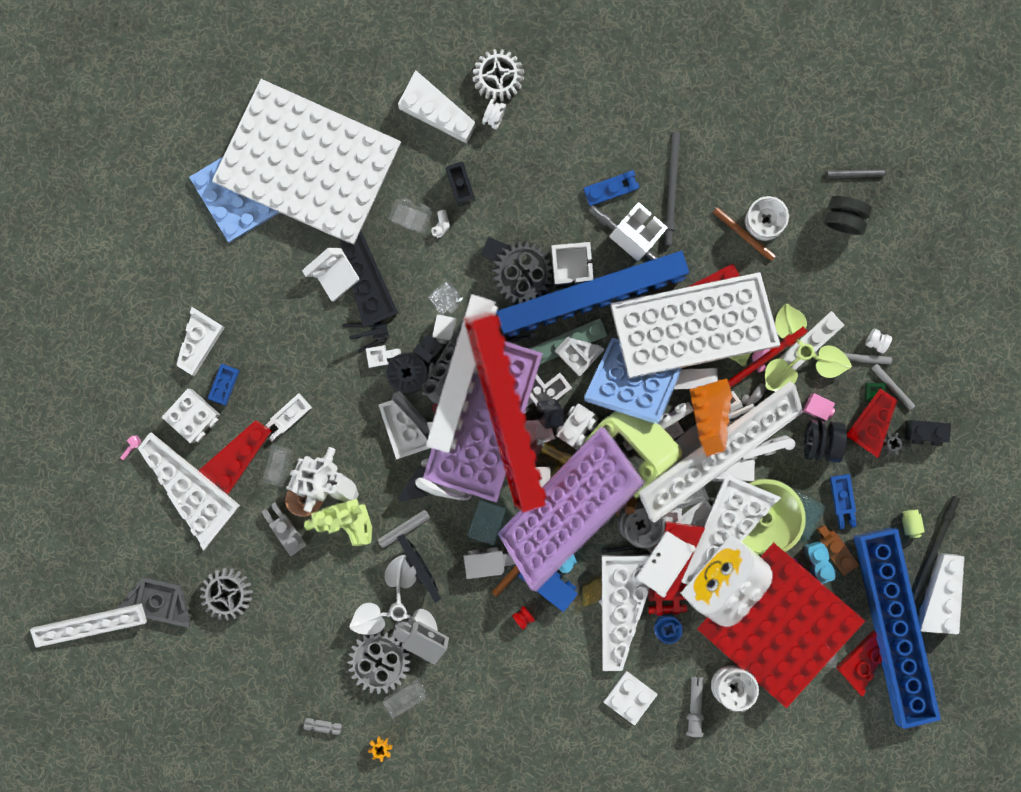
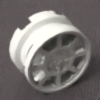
M491 99L484 114L482 124L485 125L488 122L493 129L497 130L504 115L506 104H495V100Z

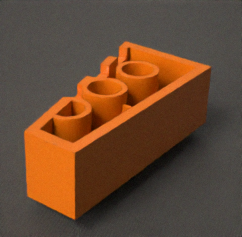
M727 378L690 389L699 438L706 457L726 451L727 426H729L728 417L729 412H731L730 401L733 396Z

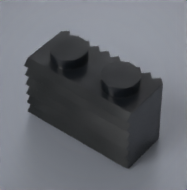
M463 161L446 166L445 170L457 206L460 207L475 202V196Z

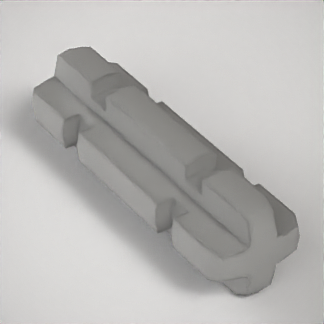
M306 718L304 721V729L306 730L314 729V731L328 734L332 732L334 735H340L342 725L338 723L332 724V722L322 720L314 721V719Z

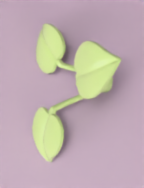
M789 304L781 307L775 319V328L781 338L788 334H793L802 326L806 329V318L799 310L791 307ZM798 339L796 342L799 344V347L796 350L797 358L788 365L783 359H774L767 365L765 369L766 388L771 391H778L789 382L795 383L798 373L791 367L800 360L804 361L812 357L818 360L816 362V370L821 376L826 378L836 377L850 369L852 365L847 356L834 346L821 347L819 356H817L810 344H804Z

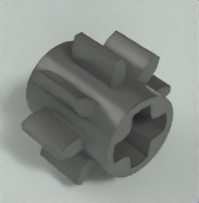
M887 433L882 449L886 450V455H890L891 452L894 455H899L898 450L904 449L902 446L904 439H899L898 433H894L892 437L890 433ZM889 441H893L895 447H891Z

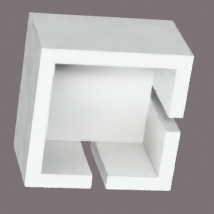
M639 202L609 236L637 261L644 256L668 228L655 216L646 227L642 224L652 213Z
M590 242L551 245L554 286L571 285L572 281H575L576 285L593 280L592 263L587 265V262L592 260Z

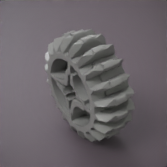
M223 568L222 574L219 570H215V575L212 573L208 575L210 580L205 579L203 581L206 586L200 588L201 591L205 592V594L200 595V598H205L206 600L201 603L202 606L206 604L209 606L205 611L209 612L212 610V617H215L218 613L219 620H222L224 615L227 621L231 619V615L234 619L238 618V613L242 615L245 613L244 609L249 608V604L246 602L252 601V598L247 596L253 593V590H247L251 583L245 584L243 582L247 579L246 576L241 579L239 578L241 575L240 571L234 575L235 571L233 568L229 570V573L227 568ZM224 579L232 580L238 586L230 587L227 582H224ZM218 581V594L212 597L213 586ZM225 590L226 592L234 591L228 596V599L227 596L225 598L224 596L219 598V596H221L225 592ZM241 592L240 602L235 607L234 595ZM222 601L229 609L220 608L215 602Z

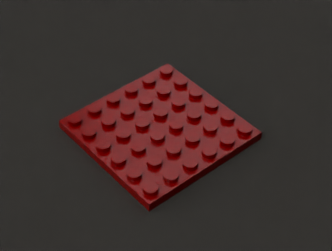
M773 542L760 556L772 570L771 584L761 599L756 601L749 612L732 626H721L706 617L697 627V630L741 669L750 673L758 684L787 708L865 620Z

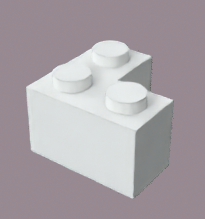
M561 373L546 384L536 375L530 398L537 407V402L551 399L557 400L572 387Z

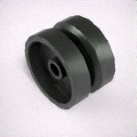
M832 196L828 205L832 212L825 214L823 224L830 229L842 233L864 235L867 228V223L864 220L870 218L872 206L854 198Z

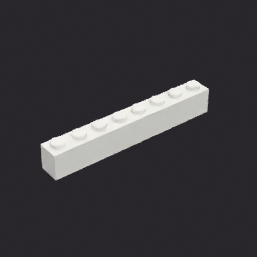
M471 295L465 318L483 312L494 313L496 316L498 309L495 306L496 302ZM464 321L426 444L428 447L447 453L456 448L458 438H455L457 430L461 431L464 422L461 419L462 413L468 409V393L473 392L475 382L472 380L474 374H478Z

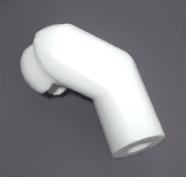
M446 210L437 212L439 222L431 230L432 235L437 238L444 236L450 227Z

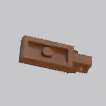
M825 525L817 528V531L822 536L819 541L826 546L829 558L842 576H845L859 566L834 530L829 532Z

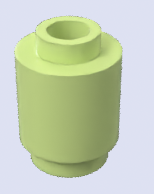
M918 509L902 512L903 517L901 518L905 535H909L910 538L921 537V533L925 532L922 516L919 514Z

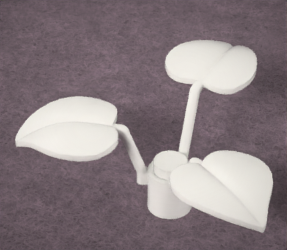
M400 555L392 560L387 566L384 576L388 586H397V603L391 605L390 612L380 613L379 607L374 603L360 605L350 623L351 630L364 635L379 633L385 627V621L382 616H391L396 621L408 618L410 620L407 623L411 625L414 622L420 621L438 631L435 619L430 612L424 609H417L413 616L406 614V609L401 604L400 587L409 588L416 581V570L414 567L410 568L405 560L406 555Z

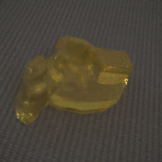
M597 577L591 583L583 586L582 606L592 605L601 598L602 577Z

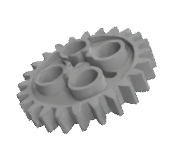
M381 631L377 635H370V637L363 635L364 641L357 639L356 641L359 646L353 645L352 649L355 652L349 653V656L353 657L352 660L348 661V664L353 665L349 671L355 672L351 678L359 679L356 685L364 684L362 690L370 687V693L374 689H377L378 694L381 693L382 689L388 693L389 686L395 690V683L401 685L402 681L400 678L406 679L407 677L403 672L410 670L409 667L405 666L411 662V660L406 659L410 652H404L405 648L400 645L401 642L399 640L396 641L393 635L389 637V631H386L384 635H382ZM378 644L381 648L380 653L372 652L371 645ZM367 652L370 656L377 660L379 658H382L383 664L377 666V661L365 656L364 653ZM388 654H395L397 662H389ZM362 661L370 662L371 669L364 670L361 665ZM385 665L394 668V671H391V670H390L388 667H386ZM380 670L387 672L388 678L386 680L379 678L378 672Z

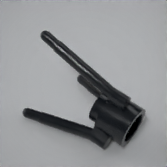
M362 323L342 324L343 327H363ZM376 323L369 326L374 327L371 328L372 331L349 337L352 340L373 335L374 339H378L358 350L359 353L367 348L383 343L385 338H389L386 323Z

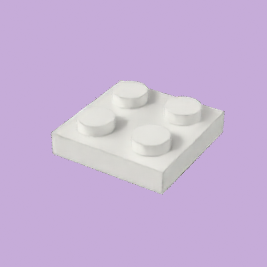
M625 671L603 702L635 726L658 694L628 671Z

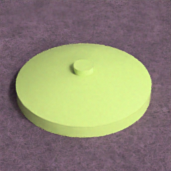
M759 479L749 482L748 484L781 498L761 518L742 542L759 556L773 542L785 552L790 550L799 541L805 528V510L799 496L792 488L780 481Z

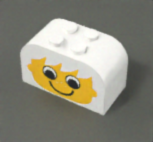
M731 535L681 594L697 611L717 624L732 626L749 612L756 601L761 599L771 584L772 570L750 547L734 535Z

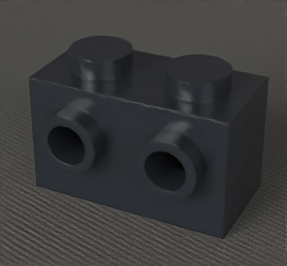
M906 420L905 439L912 440L911 444H924V441H931V445L943 446V442L950 443L951 423Z

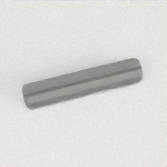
M426 510L421 511L379 538V544L382 548L397 540L396 537L403 533L405 535L430 518Z

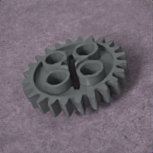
M516 241L515 246L509 244V250L502 248L503 255L497 254L500 260L493 261L497 268L491 269L496 272L492 279L497 280L494 286L500 287L497 292L500 294L504 293L503 298H509V301L513 303L516 300L520 304L522 300L526 302L529 301V298L531 300L535 299V295L541 297V290L547 291L545 284H551L547 278L553 276V274L548 273V270H551L553 267L547 265L551 259L545 258L547 252H541L542 247L537 246L535 248L534 243L528 244L527 241H523L521 244ZM526 254L527 260L522 264L521 257ZM512 267V274L507 276V269ZM519 268L524 269V270H523V274H524L526 277L521 276L522 272H521V270H520ZM535 269H537L538 274L535 278H533L532 273ZM523 281V288L518 290V284Z

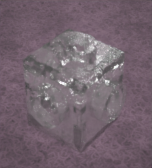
M450 282L439 286L428 297L441 315L455 312L459 308L458 304L463 300Z

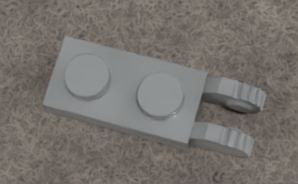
M274 502L272 508L279 518L274 521L266 509L262 511V514L286 551L292 556L307 546V544L288 516Z

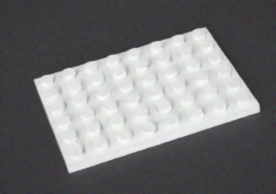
M261 79L212 181L217 185L354 245L400 147L401 141Z

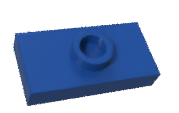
M221 363L207 399L227 406L240 370Z

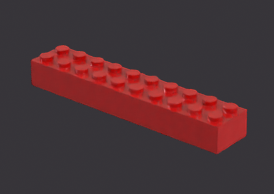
M489 312L463 318L514 506L523 513L546 506L544 499H547L545 489L541 488V473L539 469H536L534 463L537 461L534 450L530 448L529 443L532 442L530 433L526 431L524 426L526 424V417L520 411L521 399L514 389L516 380L514 375L510 374L509 367L511 362L509 356L505 355L504 352L506 343L504 337L500 336L498 328L501 327L499 318L494 313Z

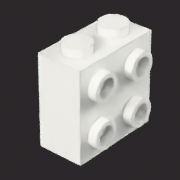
M187 389L162 418L189 443H199L206 435L204 432L209 427L213 428L219 420L217 418L220 414L193 389Z
M579 403L576 407L573 406L568 412L569 418L564 423V426L558 427V434L556 435L577 451L586 443L585 440L590 431L593 432L599 424L597 422L598 417Z

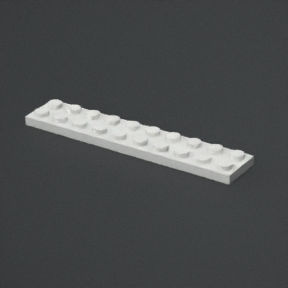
M792 382L787 383L727 427L728 435L725 452L706 457L701 446L641 490L639 495L649 519L655 523L802 414L803 410L795 384Z

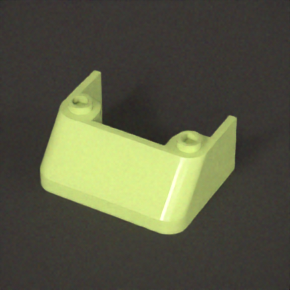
M618 411L604 419L585 440L587 442L602 427L607 430L611 437H615L620 433L645 460L639 467V475L646 483L634 494L635 498L640 497L639 492L673 468L682 458V450L679 445L659 424Z

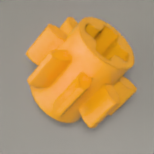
M378 736L376 742L371 740L370 744L373 748H370L368 753H373V760L380 758V761L383 762L384 756L390 757L391 754L387 750H391L393 745H388V738L381 740V737ZM383 746V751L378 752L377 748Z

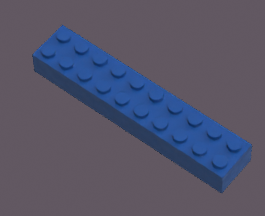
M679 251L497 311V316L504 336L508 335L511 338L520 335L519 331L524 329L530 332L538 329L540 324L544 323L545 326L554 324L556 319L563 317V320L570 319L577 312L581 311V314L591 312L595 306L599 305L600 308L609 306L616 299L618 302L625 301L632 294L640 296L646 294L650 288H654V290L664 288L671 281L672 284L680 283L686 279L685 276L689 274L683 252Z
M889 527L854 535L853 538L874 631L877 633L876 639L880 649L879 653L882 658L881 662L895 724L905 729L939 721L941 718L898 529Z

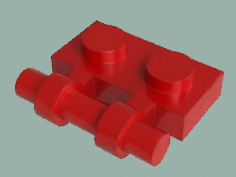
M681 582L673 599V605L662 606V601L667 600L654 598V590L649 587L648 601H656V605L648 606V614L660 616L663 613H673V615H680V613L687 612V605H680L679 600H687L681 594L686 584Z

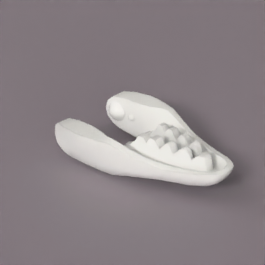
M429 459L421 462V467L425 470ZM424 478L416 479L415 484L417 487L436 496L463 501L469 500L472 494L437 483L433 484Z

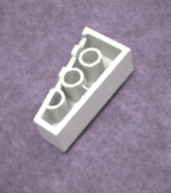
M415 70L398 103L399 109L468 143L476 127L475 121Z
M937 554L930 576L931 579L926 588V595L919 610L918 621L922 632L959 634L964 556Z

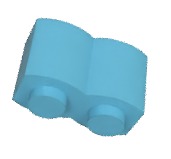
M818 541L804 545L805 557L811 563V574L822 584L835 580V571L831 563L828 562L829 553L826 546Z

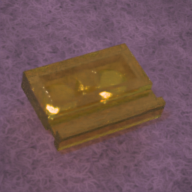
M544 443L545 446L540 451V454L561 465H564L572 457V455L566 452L562 453L556 450V447L549 443Z

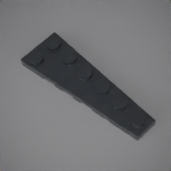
M360 231L354 245L340 239L343 252L359 277V281L352 287L363 328L365 329L397 315L398 311L362 231Z

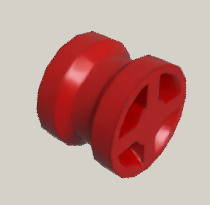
M522 606L518 613L512 614L513 619L522 630H525L529 623L535 622L534 617L525 606Z

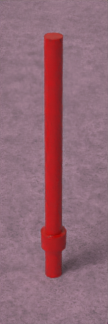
M802 326L793 334L785 336L784 340L780 342L779 347L772 348L729 379L730 388L785 348L793 346L796 340L808 332L805 327Z

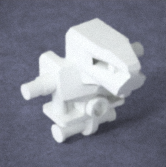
M328 447L323 458L317 457L315 460L309 456H305L304 459L298 458L295 470L290 472L292 477L286 489L300 497L308 496L303 509L306 512L311 513L316 501H324L328 494L343 502L356 499L359 495L356 485L352 480L341 473H337V465L332 463L336 450Z

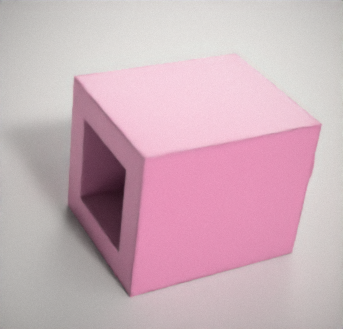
M812 393L808 397L803 412L822 421H827V419H831L835 412L833 408L835 403Z

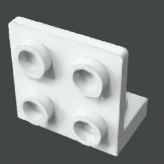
M327 248L302 270L306 277L318 278L331 301H336L359 281L358 275L341 248Z

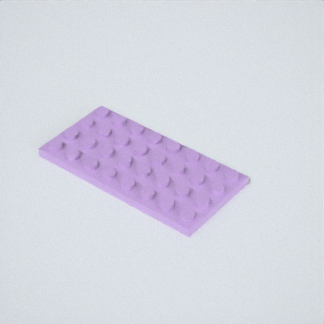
M505 342L504 352L505 355L509 356L511 362L509 367L510 374H513L516 380L514 389L521 399L520 411L525 414L543 353ZM474 374L472 381L475 382L473 392L468 393L467 400L469 401L467 411L462 413L461 419L464 422L461 431L457 430L455 438H458L455 450L452 449L449 453L432 448L423 478L430 482L497 502L506 474L479 375Z
M600 427L543 486L547 495V499H544L546 506L524 513L520 510L497 533L530 589L537 591L644 482L607 430Z

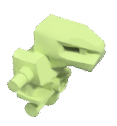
M357 498L340 504L336 503L323 508L321 511L311 514L312 521L308 520L304 523L306 530L314 528L318 532L328 530V533H332L343 528L349 534L352 546H362L371 543L372 524L365 504L359 505Z

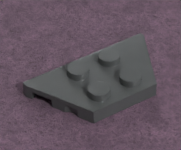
M142 577L136 584V587L127 595V598L117 607L119 609L142 603L145 616L148 619L187 628L191 625L182 585Z

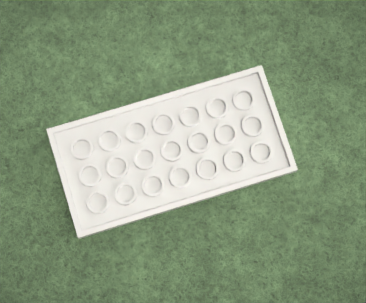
M760 272L615 302L610 305L628 379L780 346Z

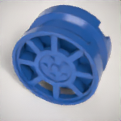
M672 615L659 617L654 625V632L663 643H675L682 636V625Z

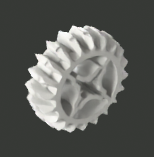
M494 49L493 55L486 52V58L483 56L479 57L481 63H475L478 69H473V74L476 75L473 77V81L477 82L475 84L476 89L481 88L479 91L480 95L487 92L485 98L489 99L493 95L495 101L497 96H500V101L502 102L504 101V95H506L507 99H511L510 92L514 95L517 94L515 88L521 89L522 85L519 82H523L524 77L520 75L524 74V70L519 69L522 64L521 62L516 63V56L510 58L511 52L504 55L503 49H501L500 54H497L496 49ZM500 62L506 63L512 70L502 68ZM494 63V68L487 72V74H483L485 68L489 64ZM496 68H498V72L501 75L500 83L496 76ZM514 76L511 84L503 88V82ZM487 80L488 82L495 83L497 89L489 87L484 81Z

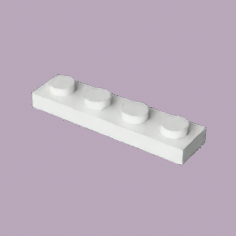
M831 311L799 340L804 344H810L814 348L815 353L844 324ZM796 342L779 359L785 360L789 365L797 358L796 350L799 344ZM806 360L798 361L791 368L796 370Z

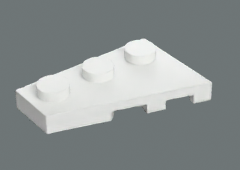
M191 307V317L189 324L186 326L187 333L181 346L177 366L195 376L225 327Z
M393 400L379 404L396 459L431 448L426 446L428 439Z

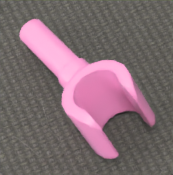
M137 435L127 440L130 446L120 457L122 460H125L133 449L141 445V440Z

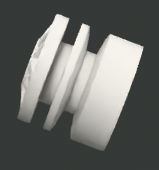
M766 196L759 198L746 213L745 225L747 231L757 240L767 241L776 238L788 224V208L776 197ZM768 216L770 218L769 223L763 224V217L766 218Z
M727 665L720 668L714 673L711 680L713 696L721 704L733 711L749 709L757 700L759 687L756 679L750 673L737 666ZM731 683L735 686L734 690L729 687Z

